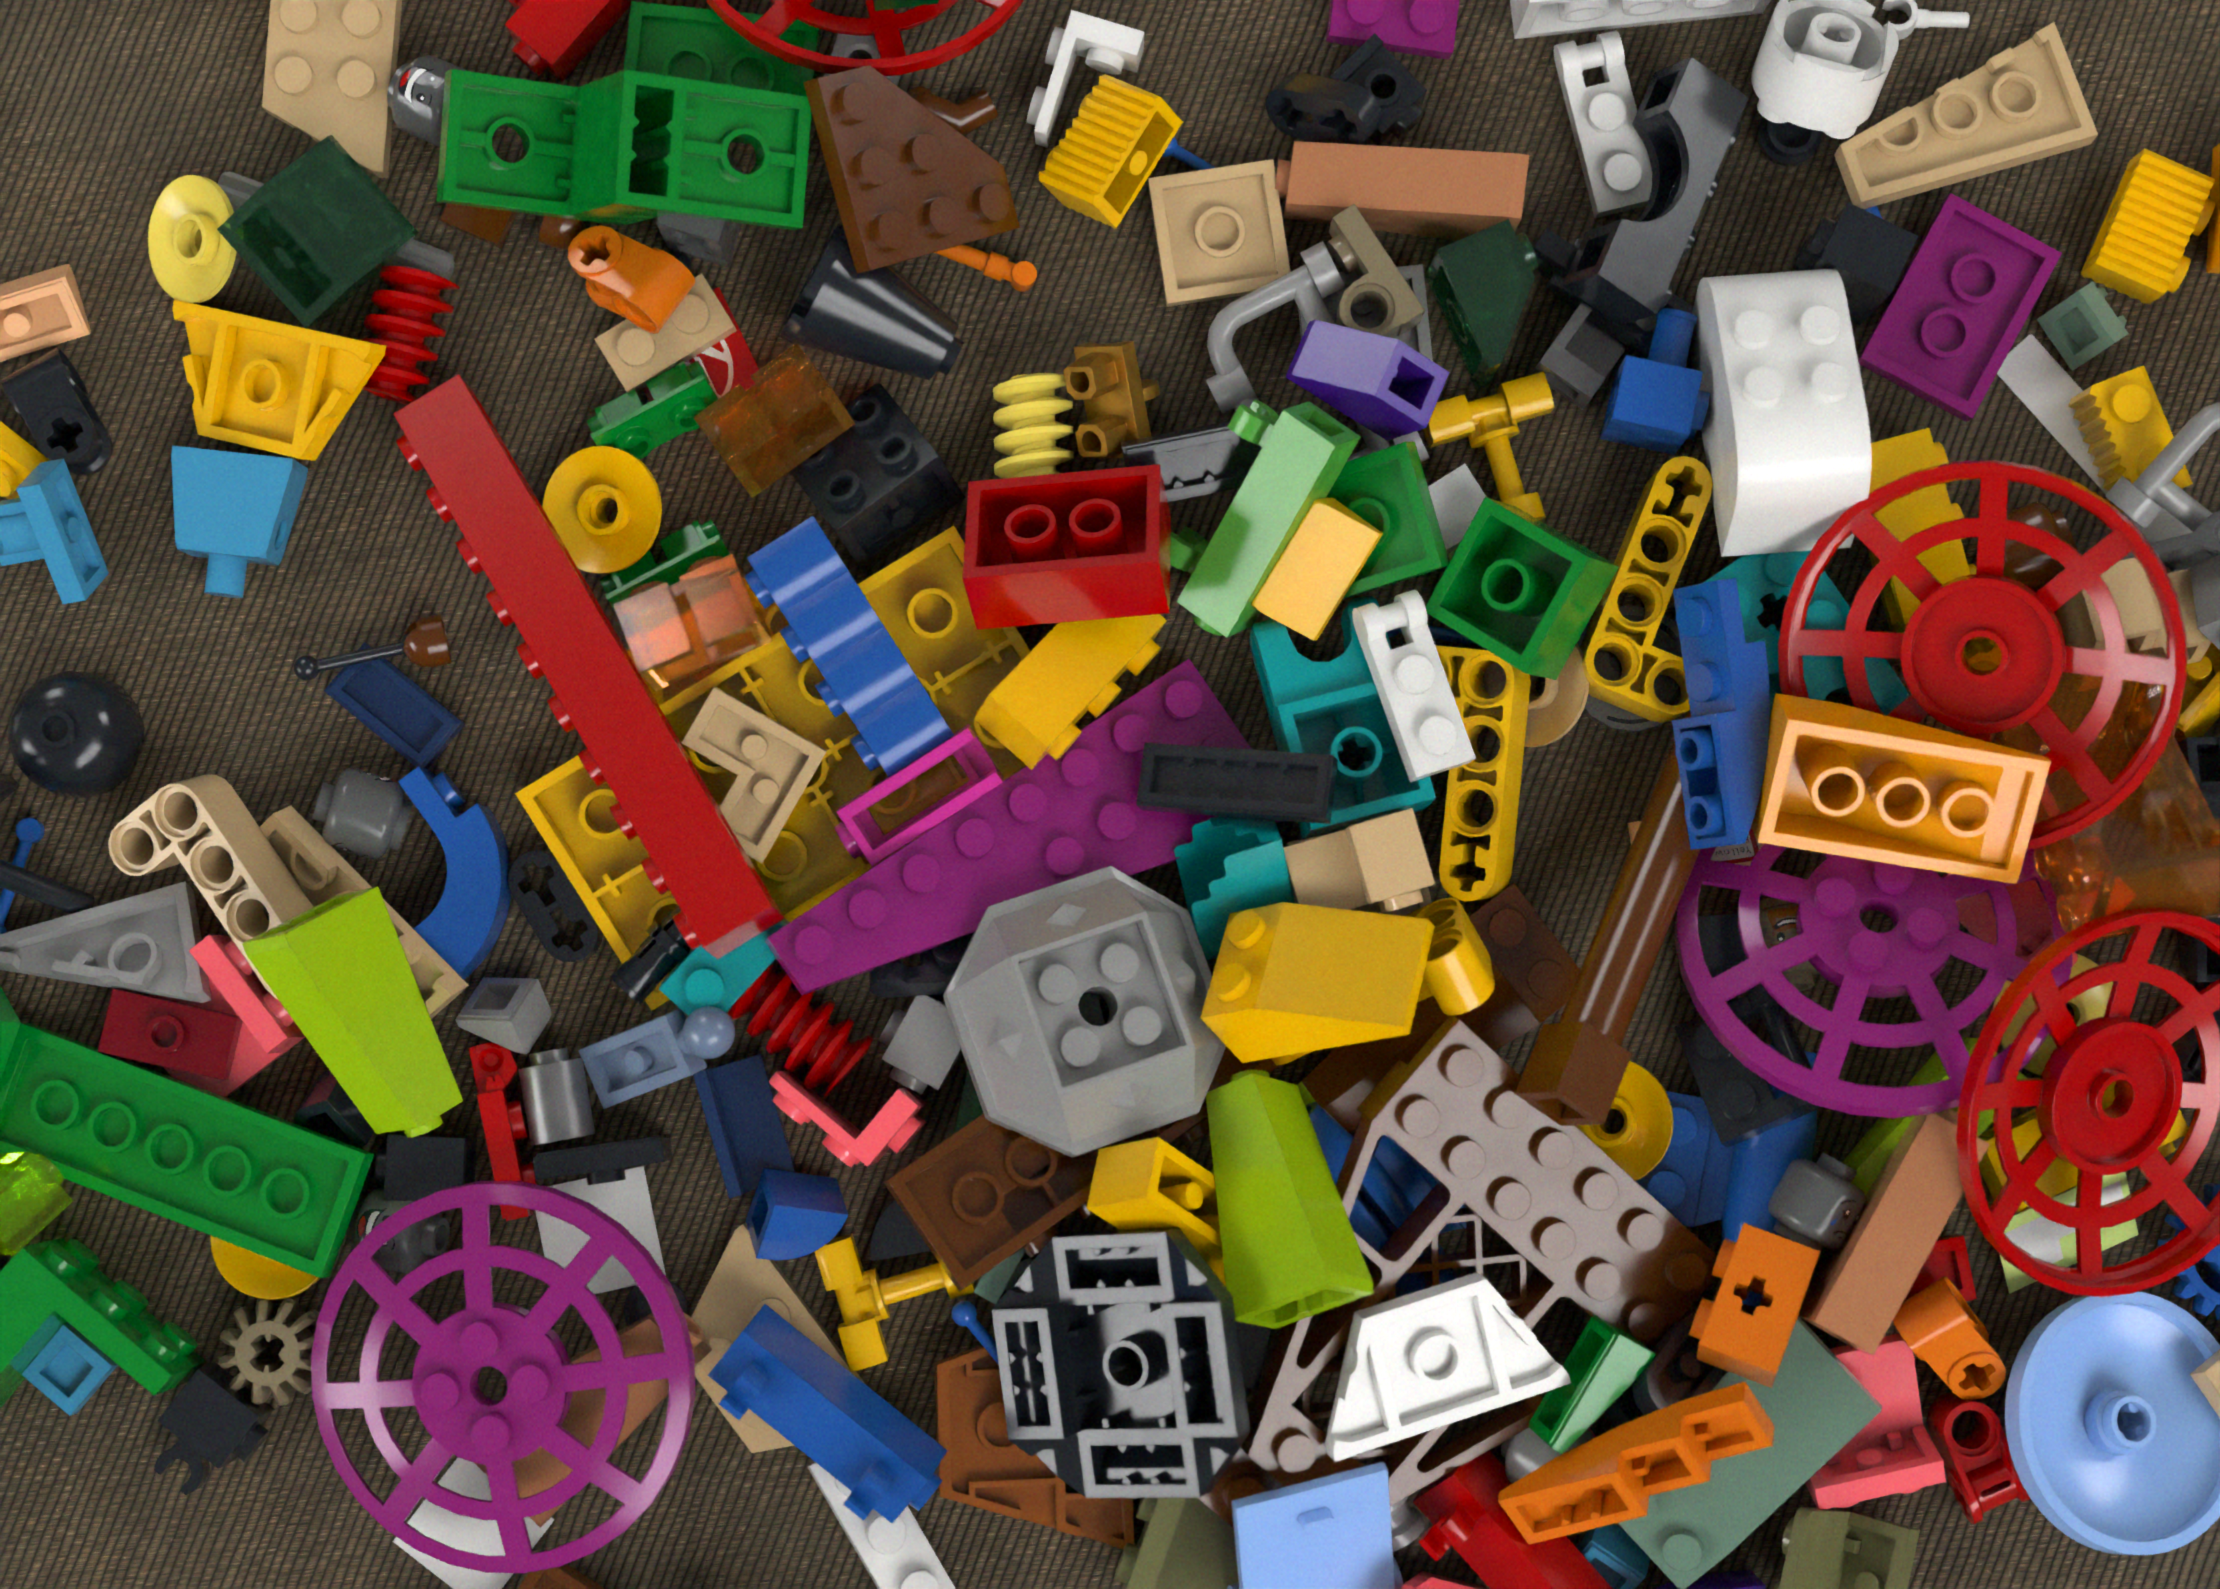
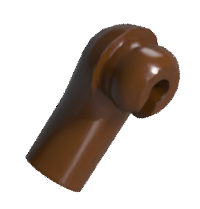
M923 86L911 88L906 92L963 136L999 117L985 89L956 104L932 94L930 89Z

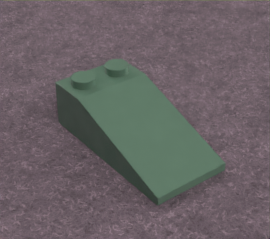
M1799 1316L1772 1388L1727 1371L1713 1389L1715 1391L1746 1381L1775 1426L1773 1446L1714 1460L1711 1465L1710 1481L1649 1496L1647 1516L1618 1523L1678 1589H1686L1730 1554L1882 1411V1405Z

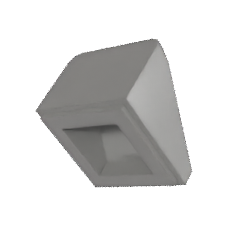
M483 977L455 1020L458 1027L513 1052L527 1054L550 1020L551 1009L538 979Z

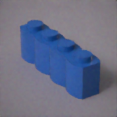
M813 516L747 557L754 570L746 574L744 578L765 609L775 602L789 623L779 632L800 663L811 657L825 679L817 683L815 687L835 718L846 711L860 733L851 738L850 741L870 772L882 766L888 777H890L954 735Z

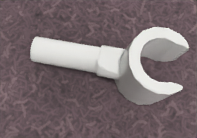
M1885 0L1882 8L1887 11L1902 10L1908 15L1909 20L1904 24L1891 23L1896 29L1898 40L1905 39L1911 35L1915 28H1967L1970 20L1968 12L1918 9L1914 0Z

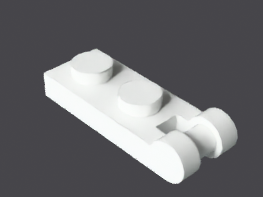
M1614 30L1598 34L1596 42L1579 46L1576 45L1574 40L1554 45L1555 65L1594 217L1599 218L1647 206L1652 188V169L1647 149L1632 126L1637 109L1625 66L1624 48L1618 31ZM1601 66L1605 83L1585 87L1582 71Z
M1411 590L1395 595L1394 603L1377 607L1375 603H1370L1354 608L1352 618L1355 631L1409 781L1413 782L1468 764L1476 759L1427 624V611L1419 592ZM1401 628L1407 645L1390 650L1386 639V632Z

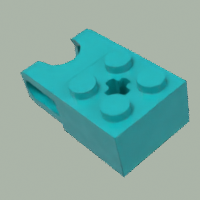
M1811 551L1743 555L1705 581L1710 582L1733 578L1737 580L1745 642L1765 641L1770 715L1775 694H1782L1779 683L1778 642L1784 606L1797 572ZM1825 571L1820 575L1808 606L1804 629L1845 630L1850 607ZM1761 602H1765L1767 607L1771 605L1776 609L1779 615L1777 618L1778 629H1776L1773 623L1766 628L1759 623L1757 616L1764 610ZM1803 655V675L1809 699L1823 701L1832 692L1849 695L1843 670V656ZM1864 657L1870 689L1880 710L1884 715H1887L1910 695L1885 658Z
M1370 595L1351 599L1343 610L1341 626L1344 638V653L1330 662H1313L1299 654L1289 637L1286 626L1274 619L1253 623L1249 637L1250 649L1278 751L1334 755L1338 760L1331 824L1298 822L1302 839L1345 830L1349 826L1413 808L1414 813L1423 811L1436 799L1430 776L1413 782L1409 781L1355 631L1352 618L1353 609L1370 603H1375L1379 607L1377 600ZM1386 632V639H1387L1388 645H1389V647H1390V650H1392L1391 645H1390V641H1389V637H1388V634H1387V632ZM1342 746H1349L1352 755L1363 754L1365 762L1360 765L1357 771L1350 770L1348 766L1341 764L1338 757L1343 752Z

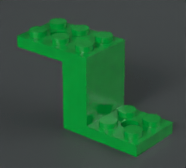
M450 69L445 72L436 202L620 226L674 214L788 230L802 229L811 108L807 96L626 69L580 87ZM500 126L514 129L521 137L523 144L522 154L514 163L503 161L493 150L492 137ZM735 137L746 139L755 150L756 162L748 174L737 172L729 163L727 150L730 142Z
M63 1238L23 1246L0 1272V1408L26 1379L21 1375L62 1325L70 1323L154 1396L187 1383L197 1369L201 1368L207 1361L194 1351L198 1344L188 1332L169 1321L163 1325L145 1309L149 1302L140 1291L123 1280H118L115 1284L97 1268L100 1264L98 1256L83 1243L70 1238L66 1242Z

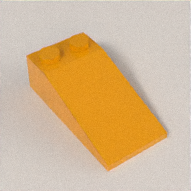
M1776 693L1769 719L1768 750L1764 779L1751 827L1759 843L2017 884L2051 762L2048 757L1848 705Z

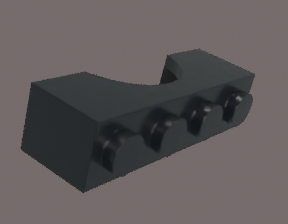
M1693 57L1654 72L1632 123L1647 149L1651 163L1652 188L1647 206L1637 221L1620 219L1585 232L1563 283L1564 288L1619 325L1656 315L1663 309L1672 294L1673 285L1670 282L1678 263L1694 242L1696 232L1693 228L1700 211L1713 195L1718 185L1716 173L1724 154L1733 145L1740 133L1741 124L1738 121L1748 100L1747 96Z

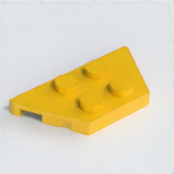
M175 299L173 302L174 320L183 321L186 325L191 354L182 357L187 382L191 385L194 393L192 408L197 433L201 436L297 459L316 461L385 356L386 345Z

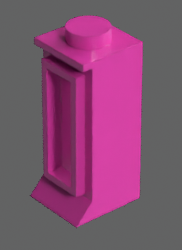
M967 724L943 743L890 777L887 776L855 798L841 805L837 810V814L843 822L834 828L843 845L854 859L864 854L870 865L873 866L1003 783V775L970 724ZM953 754L968 776L969 781L884 834L868 808Z

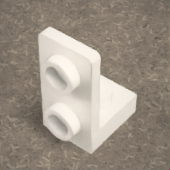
M1071 10L1066 29L1055 27L1049 42L1045 64L1052 65L1054 68L1048 87L1046 89L1037 86L1030 103L1027 123L1036 125L1034 130L1036 145L1046 148L1049 146L1076 56L1085 57V63L1089 67L1104 73L1118 75L1121 74L1122 69L1137 73L1144 50V31Z

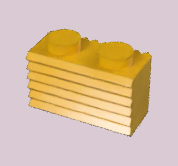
M1107 74L1099 76V85L1093 86L1092 92L1088 93L1082 100L1078 117L1072 119V127L1066 129L1065 138L1059 140V145L1050 151L1046 159L1045 170L1039 172V181L1067 208H1072L1078 213L1081 212L1087 217L1090 216L1094 220H1099L1103 224H1108L1116 229L1183 121L1160 96Z
M2144 148L2129 161L2080 274L2084 278L2104 284L2107 288L2115 289L2118 293L2127 294L2130 298L2138 299L2141 303L2151 304L2167 291L2174 293L2181 285L2190 266L2191 258L2183 255L2185 247L2190 241L2191 234L2199 236L2203 232L2214 211L2216 202L2209 199L2208 196L2215 183V179Z
M2145 366L2137 367L2090 386L2071 398L2068 407L2076 410L2073 418L2081 421L2078 430L2086 433L2083 442L2090 444L2087 453L2095 456L2092 465L2100 468L2097 476L2105 479L2102 488L2108 491L2122 476L2134 483L2174 438ZM2186 465L2171 480L2181 489L2193 484ZM2115 504L2113 505L2119 512L2124 513Z

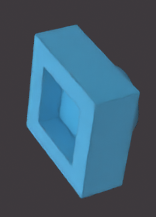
M70 1323L62 1325L21 1375L64 1412L72 1416L81 1410L118 1364Z

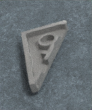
M185 881L0 934V970L200 1003L212 1000L208 975L189 952L192 947L202 940L195 894Z

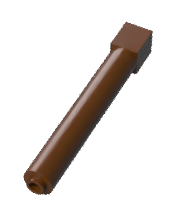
M1690 710L1686 712L1684 719L1691 718ZM1675 741L1558 1023L1543 1024L1515 1092L1520 1098L1561 1126L1600 1125L1605 1123L1632 1056L1621 1045L1700 852V849H1690L1679 766L1675 753Z

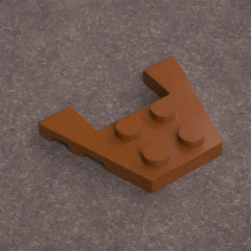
M982 1345L934 1363L936 1442L948 1450L937 1467V1475L943 1479L937 1488V1494L940 1497L1012 1518H1020L1052 1527L1057 1531L1078 1537L1083 1536L1104 1542L1120 1549H1124L1126 1542L1134 1544L1133 1498H1085L1076 1490H1065V1482L1056 1476L1036 1454L1030 1456L1008 1440L999 1365Z

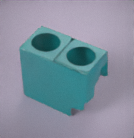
M1225 816L1213 817L1192 827L1193 840L1191 843L1177 845L1174 849L1175 857H1180L1176 859L1187 908L1206 960L1218 957L1230 913L1282 902L1295 903L1282 838L1275 820Z

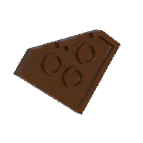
M868 65L803 82L857 274L1020 228L1004 166L873 67Z

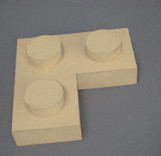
M715 686L682 741V744L738 775L719 808L746 854L756 861L763 863L827 750Z

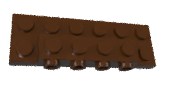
M1226 1046L1208 1092L1230 1083L1231 1076L1238 1072L1263 1070L1270 1073L1277 1066L1271 1058L1242 1063ZM1206 1097L1199 1113L1101 1148L1155 1137L1161 1138L1168 1144L1180 1138L1187 1148L1209 1132ZM982 1114L888 1179L885 1185L960 1292L1022 1248L1029 1258L1038 1254L1052 1237L1061 1234L1055 1225L1074 1211L1077 1212L1082 1221L1094 1214L1086 1207L1099 1149L1072 1158L1014 1130H1009L985 1119L984 1114Z

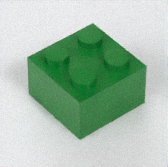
M1485 497L1425 608L1427 614L1524 673L1556 680L1619 566L1523 510Z

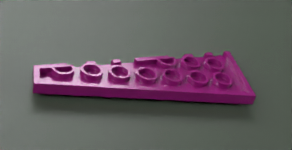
M1187 659L1081 729V735L1057 761L1047 754L1032 770L1028 766L1024 767L994 789L965 806L767 937L765 940L766 944L800 994L804 995L869 972L876 967L915 953L919 954L938 947L940 944L974 933L985 910L989 906L1109 866L1118 869L1128 876H1133L1149 869L1175 862L1177 858H1180L1175 857L1174 849L1177 845L1191 843L1193 840L1192 827L1197 823L1217 816L1141 810L1136 803L1144 743L1252 750L1191 660ZM1275 820L1276 825L1283 822L1280 820Z

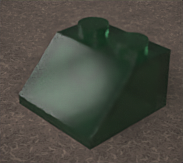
M1509 219L1437 249L1426 275L1427 282L1476 391L1488 386L1501 365L1535 279L1532 270L1538 268L1537 258L1528 237L1523 232L1516 235Z

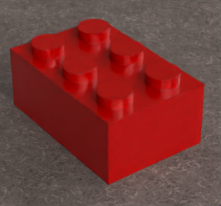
M1160 464L968 482L963 582L976 629L1170 613L1171 515Z

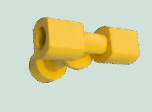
M1544 371L1501 383L1497 389V394L1468 402L1464 394L1437 402L1427 427L1423 429L1429 448L1468 437L1471 448H1485L1501 502L1515 506L1538 520L1546 517L1539 493L1525 494L1509 442V438L1520 433L1518 422L1549 414L1555 408Z
M853 1233L833 1238L826 1245L814 1251L826 1291H835L844 1323L839 1324L837 1329L850 1372L888 1361L889 1354L879 1321L890 1318L889 1304L945 1287L950 1299L974 1293L975 1290L973 1282L959 1292L940 1263L880 1280L876 1268L867 1271L863 1270Z

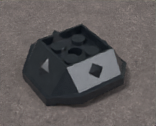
M1179 1227L1069 1232L1052 1237L1030 1263L1016 1285L1010 1288L992 1309L1008 1440L1028 1455L1033 1456L1036 1454L1056 1476L1085 1498H1200L1214 1490L1250 1431L1240 1357L1241 1352L1239 1349L1233 1296ZM1135 1352L1141 1359L1143 1370L1136 1362Z

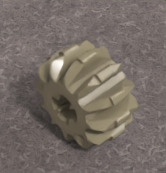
M297 1297L285 1298L279 1308L275 1300L258 1298L256 1312L246 1306L238 1308L234 1312L235 1321L240 1329L229 1328L221 1332L220 1340L234 1347L235 1352L220 1357L218 1365L221 1368L237 1365L240 1373L231 1380L230 1388L238 1391L252 1382L251 1401L254 1404L260 1405L266 1402L272 1393L277 1403L283 1406L293 1402L294 1388L303 1394L312 1392L310 1371L314 1336L309 1328L317 1323L320 1313L313 1309L297 1318L299 1310V1299ZM280 1338L285 1345L279 1352L281 1359L271 1362L266 1356V1353L272 1347L269 1341Z

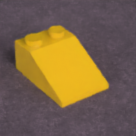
M1287 902L1230 913L1200 1018L1242 1063L1410 1034L1435 927L1429 919Z

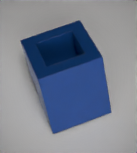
M763 1168L746 1218L755 1256L758 1259L789 1260L808 1255L826 1245L837 1235L846 1222L848 1212L836 1178Z

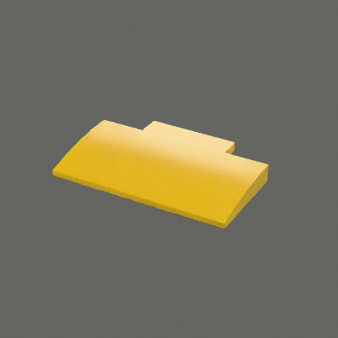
M952 526L857 585L953 734L967 724H970L1003 775L1004 781L1026 767V765L974 718L988 695L1030 653V649L1016 626L976 629L963 582L965 543L956 528ZM744 578L627 651L681 743L715 686L827 750L763 863L749 857L782 915L787 921L792 922L897 852H893L871 866L864 854L857 859L850 855L834 828L843 822L837 814V810L841 805L855 798L888 775L882 766H879L872 772L869 771L850 741L851 738L860 733L846 711L838 717H834L815 687L817 683L825 679L811 657L800 663L779 632L789 623L775 602L765 609ZM682 744L720 807L738 775ZM952 754L875 803L868 810L883 833L886 834L968 782L969 778ZM577 755L518 791L515 795L623 964L649 936L646 930L652 923L656 921L660 924L678 904L670 890L660 895L653 886L641 865V861L649 857L647 850L638 836L629 841L609 809L610 806L618 802L607 782L598 787ZM662 980L645 999L651 1011L670 1000L659 990Z

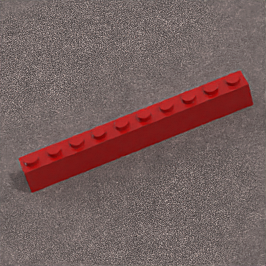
M458 374L393 413L404 432L403 436L396 439L397 445L415 472L425 468L434 484L433 487L425 491L430 502L445 523L454 519L464 535L462 539L455 542L460 554L475 575L484 571L489 578L494 590L486 594L488 602L505 627L515 623L525 640V642L516 647L521 659L536 680L545 675L556 694L547 699L550 709L567 733L575 728L587 747L578 753L583 766L598 787L607 782L618 802L609 807L610 812L629 841L637 836L640 838L649 854V857L641 861V865L659 894L663 895L670 890L681 912L674 915L673 920L690 948L695 950L702 945L708 953L718 960L785 919L477 395Z

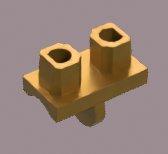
M1134 341L1110 344L1083 343L1073 347L1076 361L1063 370L1067 392L1075 400H1084L1087 422L1080 424L1075 432L1079 454L1083 457L1123 458L1121 442L1151 436L1145 401L1160 395L1158 381L1154 379L1141 380Z

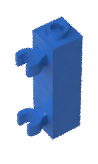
M766 1304L749 1322L708 1374L711 1379L728 1391L718 1403L738 1420L750 1409L852 1491L843 1505L863 1521L868 1517L872 1509L892 1524L908 1504L919 1511L943 1480L934 1471L948 1450Z

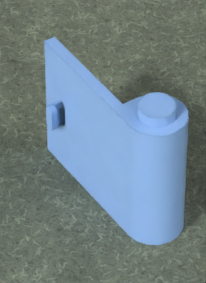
M1384 1462L1232 1500L1239 1582L1228 1585L1227 1589H1402L1401 1572L1393 1557L1388 1469Z

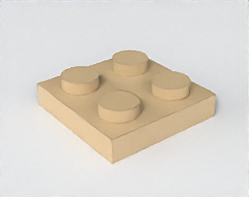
M1274 159L1148 178L1167 307L1246 295L1291 272L1279 192L1275 189L1276 173Z

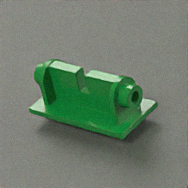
M697 360L687 366L685 361H682L677 366L646 382L654 399L653 401L643 405L639 394L634 389L602 406L594 408L596 415L586 421L592 431L590 435L597 446L618 448L631 453L640 460L658 446L685 432L700 428L709 419L726 410L710 386V381L700 362Z
M712 519L703 524L695 520L692 524L660 540L659 542L668 559L658 565L651 551L648 550L632 566L619 572L610 573L600 579L607 593L605 595L607 600L627 628L641 621H648L658 617L670 605L696 591H704L714 587L724 576L739 569L723 543V538Z

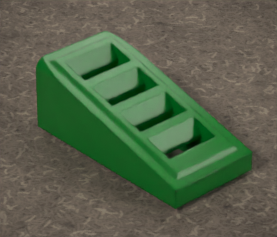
M1594 1314L1562 1366L1569 1374L1571 1383L1547 1391L1528 1423V1427L1552 1449L1563 1454L1644 1372L1655 1358L1656 1353L1632 1335Z

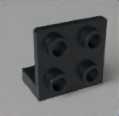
M880 383L871 386L779 455L784 466L829 523L863 572L965 499L964 494L940 456Z

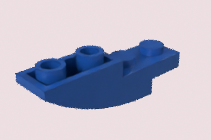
M1733 578L1673 589L1676 622L1679 630L1691 718L1673 720L1672 725L1685 808V821L1688 828L1691 850L1745 843L1756 814L1764 779L1770 719L1765 641L1745 642L1737 580Z

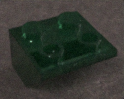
M332 135L324 138L260 187L217 229L305 328L334 314L419 234Z

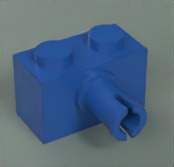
M1663 308L1656 314L1657 321L1648 360L1626 355L1613 378L1600 439L1675 455L1686 439L1693 441L1696 431L1702 429L1710 392L1699 390L1703 371L1685 368L1693 329L1698 317L1689 312Z

